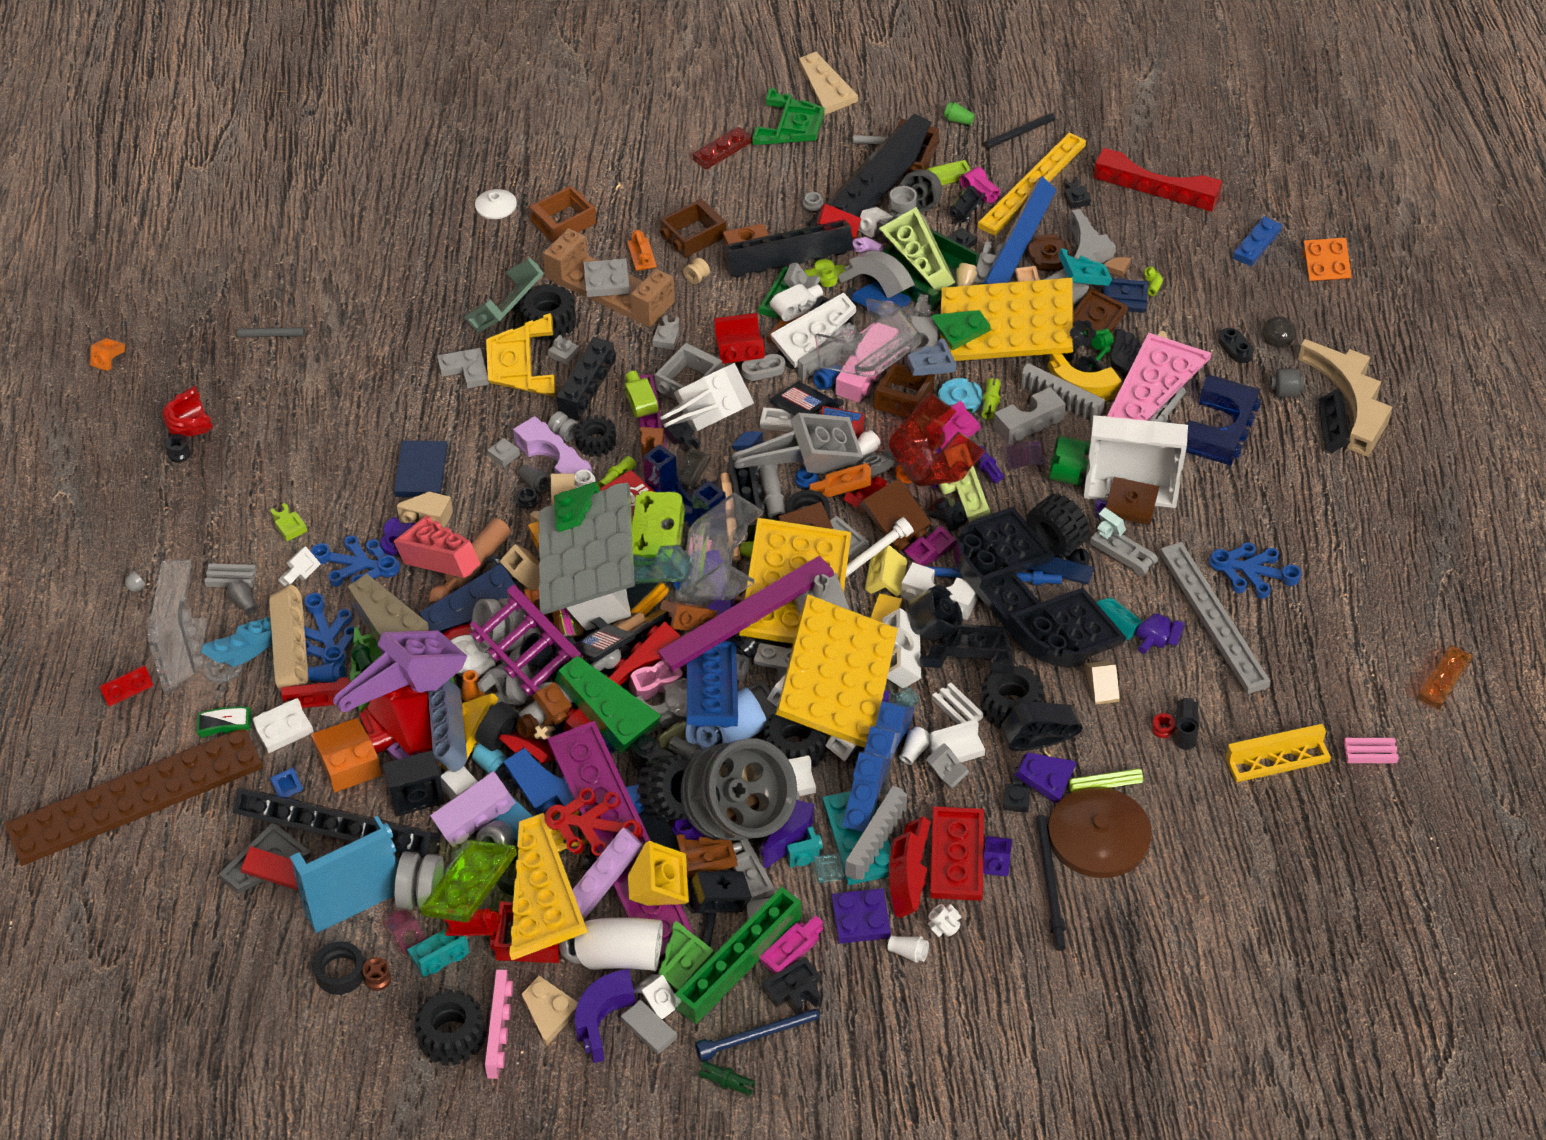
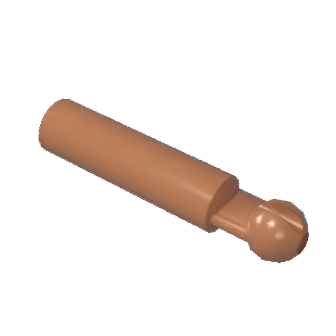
M493 518L471 543L481 565L474 569L471 575L464 578L445 574L444 577L447 582L444 586L434 587L429 594L431 605L451 594L454 589H459L470 582L482 568L485 558L492 556L510 535V528L504 521Z

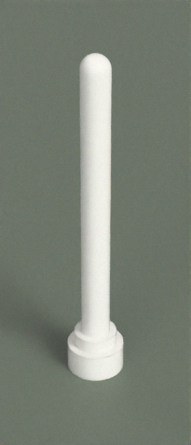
M904 517L896 521L890 533L847 564L846 577L897 538L908 537L912 534L914 530Z

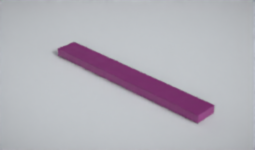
M819 555L658 651L659 657L673 672L812 589L817 575L820 576V581L821 574L827 575L830 578L834 576V571Z

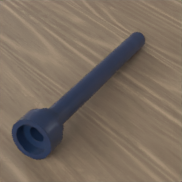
M813 1009L720 1040L712 1041V1039L707 1040L706 1038L695 1041V1050L699 1061L702 1063L711 1060L712 1056H715L718 1051L817 1020L820 1017V1013L818 1010Z

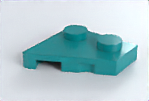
M1061 248L1058 256L1068 278H1072L1074 283L1110 285L1112 278L1106 265L1091 261L1081 255L1079 259H1076L1067 254L1068 250Z

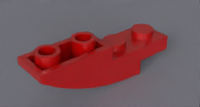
M924 816L907 823L903 835L894 838L892 842L889 882L894 913L898 918L916 912L920 905L919 900L927 868L920 861L923 858V849L930 821Z

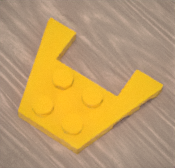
M551 314L543 315V318L534 322L531 320L515 330L512 328L486 339L489 383L552 397L556 396L554 374L532 377L530 338L553 335Z

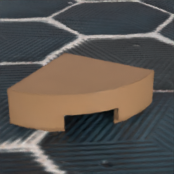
M1112 258L1104 265H1106L1109 273L1123 277L1131 264V258Z

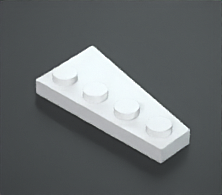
M842 293L771 333V339L796 368L798 366V359L816 350L856 313V306L845 293Z

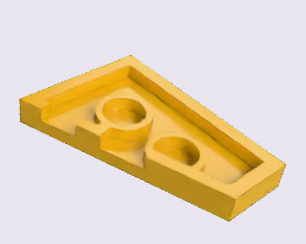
M493 693L462 703L467 759L477 742L475 740V733L490 706L496 705L499 699ZM440 763V766H441L444 770H447V769H448V768H446L442 763Z

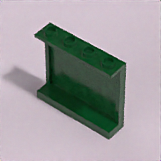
M930 229L955 280V283L948 287H956V269L959 268L960 263H967L977 267L978 253ZM890 244L883 252L897 259L906 268L915 284L900 293L911 297V301L933 312L941 305L942 290L937 291L933 289L897 249ZM863 274V276H865V277H867V278H869V279H871V280H873V281H877V280H876L874 277H872L871 275Z

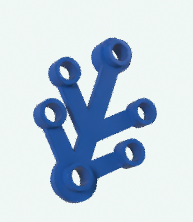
M353 535L347 536L344 539L346 550L352 551L354 556L330 552L329 546L324 543H318L311 548V553L321 565L326 564L328 561L349 565L341 570H334L329 573L328 578L332 586H340L344 582V578L366 568L372 569L366 573L373 579L379 576L393 577L400 571L399 561L391 555H385L381 549L380 542L376 539L369 540L366 543L367 552L370 555H375L377 560L367 557L359 545L358 538ZM366 573L362 575H354L351 578V584L359 578H361L362 576H364Z
M1248 542L1230 552L1225 549H1217L1209 557V565L1213 569L1225 573L1232 582V590L1234 592L1243 593L1247 586V581L1239 577L1234 569L1241 570L1255 586V594L1261 599L1269 596L1271 587L1269 584L1264 583L1257 574L1282 579L1283 583L1287 586L1298 584L1302 574L1301 569L1296 565H1286L1283 570L1260 565L1265 562L1270 564L1276 563L1279 556L1278 550L1267 548L1265 552L1254 556L1256 547ZM1240 557L1248 558L1245 561L1236 560Z
M311 593L305 597V607L309 613L314 615L319 631L304 625L305 637L323 643L326 649L311 645L310 641L305 640L306 647H308L306 654L307 656L314 655L322 658L323 664L338 661L339 664H344L347 659L345 650L353 642L354 634H348L354 633V628L356 627H346L344 629V636L337 645H335L333 640L344 625L352 622V613L349 609L339 610L336 620L329 628L323 614L325 607L323 596L319 593Z

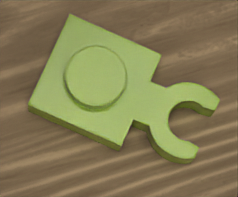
M282 504V512H276L274 508L271 509L276 528L286 541L308 532L305 523L296 511L289 512L287 504Z

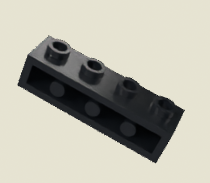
M596 337L592 338L557 395L558 412H563L570 419L580 420L601 383L606 378L610 368L615 363L616 352H614L613 342Z
M728 457L730 482L732 484L741 543L754 541L758 518L763 519V515H765L764 501L759 499L762 497L761 485L756 483V480H759L758 469L753 466L740 469L735 468V461H733L732 457Z

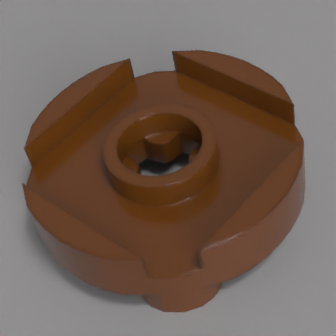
M1044 234L1036 237L1035 241L1029 244L1028 256L1039 271L1063 269L1064 267L1058 254L1062 248L1068 250L1067 254L1071 256L1072 249L1067 240L1064 242L1059 240L1057 235Z

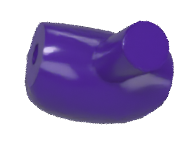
M1157 613L1152 614L1143 621L1136 633L1143 640L1138 647V651L1146 654L1152 645L1164 648L1168 643L1171 633L1172 621Z

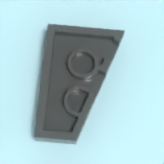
M272 823L219 873V879L238 894L265 881L241 873V868L250 846L289 859L290 856L300 852L303 859L306 860L311 857V851L278 825Z

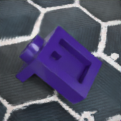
M986 836L983 863L984 874L1009 875L1012 839Z

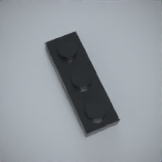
M1338 389L1318 399L1326 449L1331 453L1350 443L1343 395Z

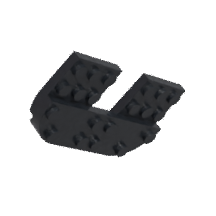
M1014 507L968 523L962 529L954 549V561L957 570L1018 644L1027 651L1028 655L1052 665L1070 668L1083 665L1088 657L1124 643L1126 636L1083 587L1040 603L1016 575L1022 571L1052 561L1055 554Z

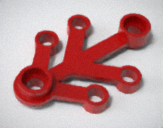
M591 788L582 789L579 797L566 806L554 805L545 813V823L552 830H560L567 841V848L572 854L581 853L584 844L580 838L574 836L569 825L580 827L592 846V853L597 858L603 852L596 853V849L599 846H603L605 850L607 845L600 841L593 829L619 833L622 828L627 829L629 826H635L634 831L631 833L638 840L643 836V828L636 820L630 819L621 823L597 819L610 809H616L620 806L621 799L615 792H608L604 796L603 802L581 816L573 815V813L584 805H592L596 801V794ZM585 794H592L590 799L584 800ZM615 797V803L609 804V799ZM555 814H561L560 819L553 820ZM574 842H579L578 848L571 849V845Z

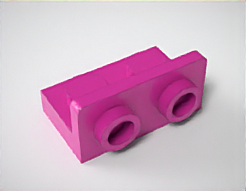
M959 401L951 405L939 417L931 420L925 428L930 439L944 453L943 450L963 443L980 430L981 426L966 410L964 403Z

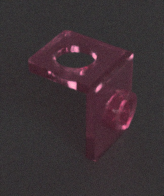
M407 910L396 912L389 919L383 921L384 926L393 932L403 954H408L407 949L426 940L416 917ZM408 930H414L417 933L416 941L410 945L405 944L403 941L404 933Z

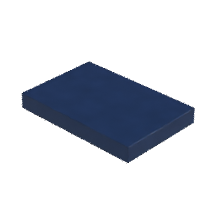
M402 441L394 488L395 497H416L427 492L441 494L448 449L447 441Z

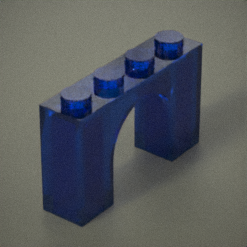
M1208 374L1201 390L1199 405L1225 412L1234 419L1235 423L1226 427H1212L1188 420L1186 424L1188 425L1186 453L1232 466L1235 457L1240 458L1243 449L1241 442L1246 443L1249 434L1248 426H1253L1256 416L1253 413L1254 411L1258 412L1262 402V399L1258 398L1260 389Z
M659 444L643 456L645 483L655 492H676L681 495L685 507V524L708 541H713L727 530L726 492L711 481H707L695 490L691 497L684 490L678 479L676 456Z

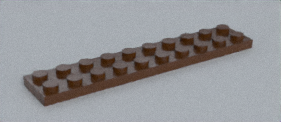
M246 729L235 730L7 821L4 825L19 862L23 866L263 769V765Z

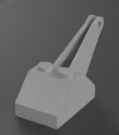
M798 413L790 419L793 428L792 432L738 451L732 455V459L735 461V468L738 469L803 461L807 473L821 474L853 465L863 458L850 417Z

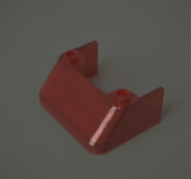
M931 392L926 395L891 436L888 444L889 449L910 481L917 486L958 482L966 476L967 472L985 452L982 447L958 431L939 454L936 450L945 441V432L942 428L957 411Z

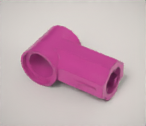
M976 167L959 178L963 189L967 186H974L978 195L985 193L982 199L989 204L994 203L1000 196L1001 190L987 179L986 173L981 167Z

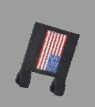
M798 381L772 397L770 403L795 416L798 413L818 414L817 412L823 406L841 409L839 407L844 405V400L840 398L832 399Z
M601 617L591 621V624H594L597 628L594 630V633L579 642H576L569 635L565 637L581 653V656L595 662L635 639L633 633L609 625Z

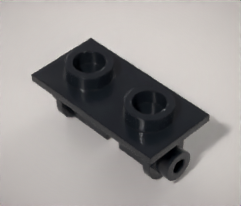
M967 186L960 194V198L956 199L950 207L949 213L955 218L951 224L953 225L960 221L964 223L972 216L971 212L981 205V199L985 193L978 195L974 186Z

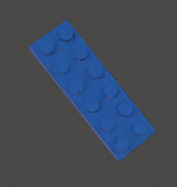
M723 641L687 663V725H694L696 727H703L705 725L722 728L738 727L736 642Z

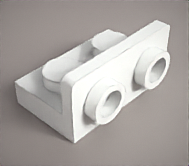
M298 698L285 702L253 718L256 733L268 753L314 733L313 727L304 714Z

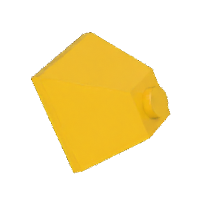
M651 841L646 842L628 874L629 900L647 906L688 903L686 854Z

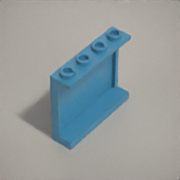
M378 815L374 817L377 831L308 864L305 863L300 852L290 856L304 912L315 933L395 896V879L399 864L394 854L396 848L391 840L393 834L387 823L382 824Z

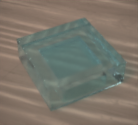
M840 853L814 857L819 883L844 879Z

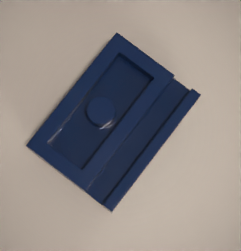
M1112 278L1109 286L1104 285L1103 294L1127 305L1128 312L1146 313L1148 281Z

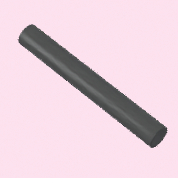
M304 327L238 329L237 335L238 337L304 336Z

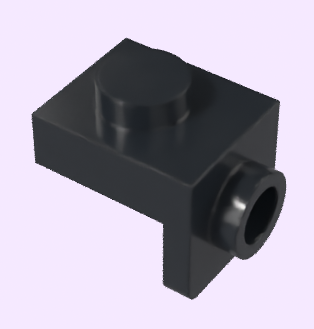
M940 497L927 509L929 517L945 520L950 531H955L968 520L961 500Z

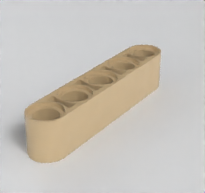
M288 585L272 594L269 599L275 682L280 691L281 687L300 686L308 682L302 596L297 587Z

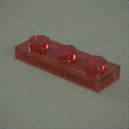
M738 126L694 152L693 160L707 170L751 144L752 136Z

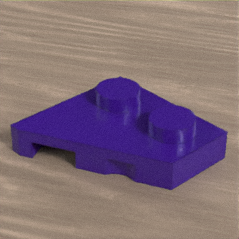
M1027 753L1023 756L1014 775L1056 803L1061 799L1077 763L1072 760Z

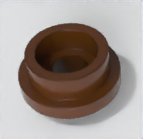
M525 714L517 721L518 732L523 738H535L534 734L537 733L535 727L539 723L531 714Z

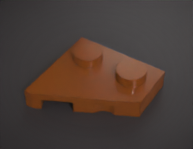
M676 835L680 852L686 854L687 878L694 877L696 872L700 871L716 872L738 866L731 840H712L707 837H699V841L685 839V835Z

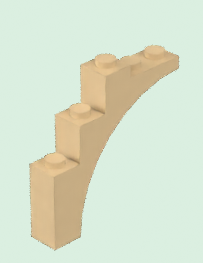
M1304 339L1301 344L1298 360L1316 368L1331 379L1347 398L1352 410L1354 426L1347 449L1369 457L1386 428L1392 411V406L1376 401L1381 381L1365 376L1370 357L1349 349L1347 354H1343Z

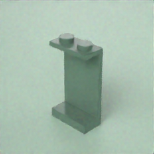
M530 257L506 272L517 286L498 306L491 300H488L470 310L464 316L478 333L499 322L542 277L543 271Z

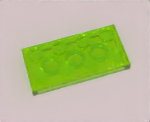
M470 840L420 907L422 915L469 922L517 855L515 846Z

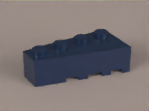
M501 563L419 612V616L428 623L429 631L438 630L443 634L453 627L470 624L472 622L473 609L478 600L496 599L498 601L500 598H508L506 590L513 584L515 585V583Z

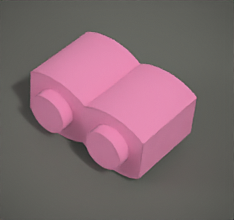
M661 660L654 667H642L634 671L630 675L629 688L633 696L641 695L644 700H648L655 696L657 692L664 693L663 686L682 679L683 673L680 668L672 672Z

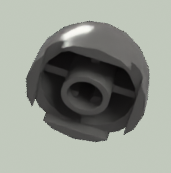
M919 169L912 171L900 183V186H908L916 191V207L920 213L932 209L942 196L941 181L936 174L929 170Z

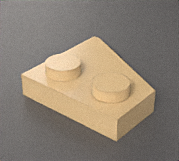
M538 976L522 993V1000L541 1034L542 1041L545 1045H548L575 1016L578 1002L541 976Z

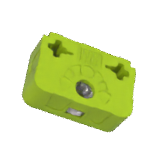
M641 491V495H636L632 521L633 559L636 564L673 566L678 563L685 515L684 503L679 493Z

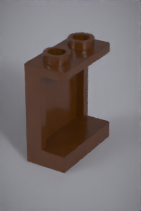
M899 478L864 499L857 508L862 516L868 513L884 536L893 530L895 522L900 518L904 517L909 522L914 532L908 537H899L890 544L898 552L905 549L913 538L917 540L921 536L924 537L928 533L926 529L931 525L928 517Z

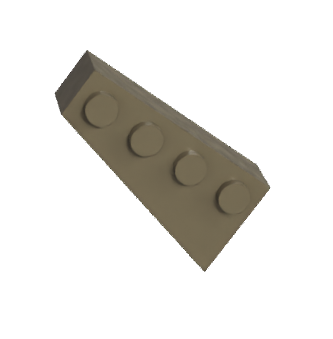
M367 573L348 586L352 607L377 642H379L382 632L429 631L428 623Z

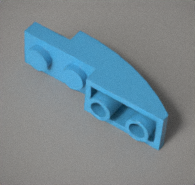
M265 617L264 619L237 626L236 634L203 644L201 653L218 663L225 662L232 667L251 660L272 645L271 617Z

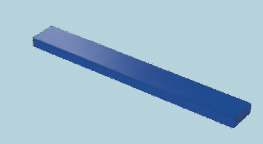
M1043 176L1038 178L982 284L1009 282L1056 192V189Z

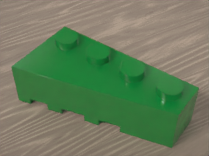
M576 656L558 670L555 681L591 722L595 721L600 733L619 755L628 749L636 739L643 734H647L657 726L661 718L659 713L579 656Z

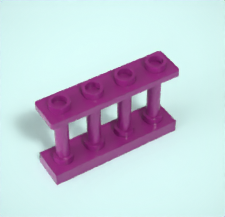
M513 584L506 590L509 598L507 600L508 603L481 627L472 621L470 623L472 630L470 635L478 644L483 642L489 648L487 653L496 662L500 660L505 665L504 671L512 679L517 677L522 683L520 687L530 697L539 691L538 686L562 664H567L576 656L582 657L581 653ZM520 609L525 615L524 621L496 645L487 634L514 610L517 612ZM537 627L542 632L541 638L513 662L504 651L530 628L534 629ZM553 644L559 650L557 652L558 655L530 680L520 669L547 645L551 646Z

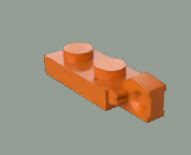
M868 463L826 474L825 479L810 484L809 490L818 491L828 498L871 486V467Z

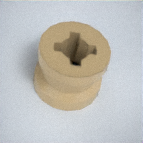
M697 257L692 261L691 265L688 264L684 267L683 273L690 283L697 285L701 282L702 278L710 274V268L703 259Z

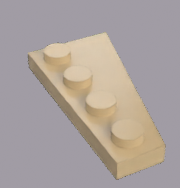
M817 52L799 58V65L806 80L810 83L812 92L816 95L818 104L825 108V115L858 102V95Z

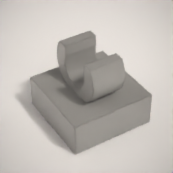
M559 335L554 340V345L548 350V355L567 365L579 353V346Z

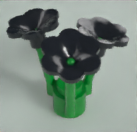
M1077 320L1074 323V328L1070 330V336L1074 339L1073 353H1062L1066 360L1072 361L1074 360L1076 349L1080 346L1088 347L1092 344L1095 349L1102 351L1096 357L1081 356L1078 359L1076 369L1088 373L1101 371L1102 366L1098 361L1111 351L1110 346L1114 342L1113 335L1108 328L1103 330L1093 329L1092 322L1089 320Z

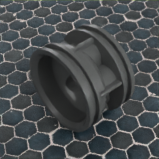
M754 738L712 745L701 750L687 765L681 782V801L687 818L700 833L714 840L734 841L770 835L779 830L788 821L797 799L796 776L788 758L773 744ZM723 762L728 767L725 777L719 775V769ZM748 764L754 770V778L751 782H747L742 778L743 769ZM750 794H755L759 798L760 805L757 811L752 810L747 804V798ZM727 808L735 811V823L727 817Z

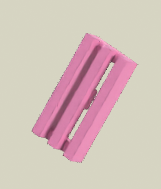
M1345 738L1347 763H1397L1399 757L1396 754L1395 738Z

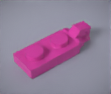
M814 916L806 925L803 923L798 925L796 923L760 955V962L773 974L794 964L819 940L818 935L824 929V922L819 917Z

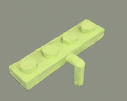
M965 442L943 450L954 482L948 484L945 475L938 473L935 478L942 494L946 495L958 490L969 523L975 519L990 515L991 512Z

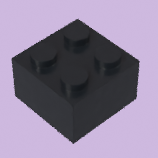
M432 751L417 753L414 756L395 759L382 764L395 817L445 803L440 774Z

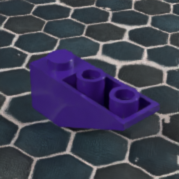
M796 800L794 810L788 821L779 830L767 835L768 841H763L760 850V856L764 857L763 868H768L786 855L787 845L807 839V827H811L813 824L815 804Z

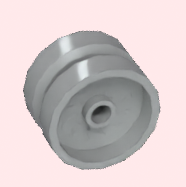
M500 598L498 601L496 599L478 600L473 609L472 621L481 627L508 603L507 600L509 598ZM520 609L517 612L514 610L487 635L497 645L524 621V614ZM524 634L504 652L514 651L517 647L521 646ZM474 640L477 649L480 652L487 653L489 648L483 642L478 644Z
M405 851L402 853L395 879V904L398 909L412 910L417 904L418 908L424 912L434 913L437 910L444 881V861L441 855L427 854L422 860L417 852Z

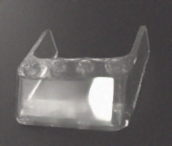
M191 560L162 561L148 629L149 646L165 693L172 692L198 674L200 668L204 667V655L201 653L203 644H205L208 620L206 618H191V609L187 608L186 602L192 568Z

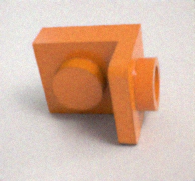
M105 338L91 345L90 365L105 371L111 370L112 358L125 352V344Z

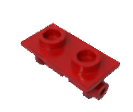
M143 665L107 683H102L99 691L104 696L109 707L154 685L146 666Z
M489 908L470 910L469 915L466 910L449 909L448 912L443 914L444 922L449 925L445 936L494 935L501 919V914H495Z

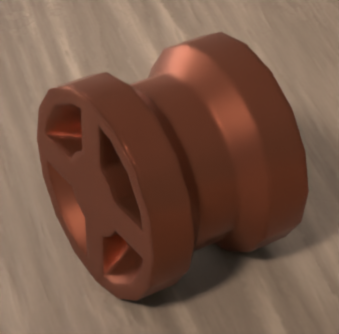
M374 957L364 963L362 971L366 986L373 991L387 988L392 979L388 962L381 957Z

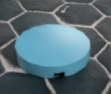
M964 378L948 380L942 384L938 391V402L943 410H945V406L950 407V405L962 401L966 409L971 408L973 409L972 413L980 408L982 403V389L977 383L967 382V379Z

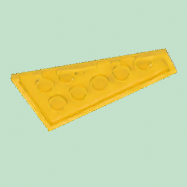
M544 813L519 821L518 860H516L517 876L513 899L514 917L513 926H511L512 945L510 946L509 953L511 960L588 933L551 831L545 823Z

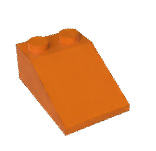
M358 718L310 734L334 793L382 776L378 756Z

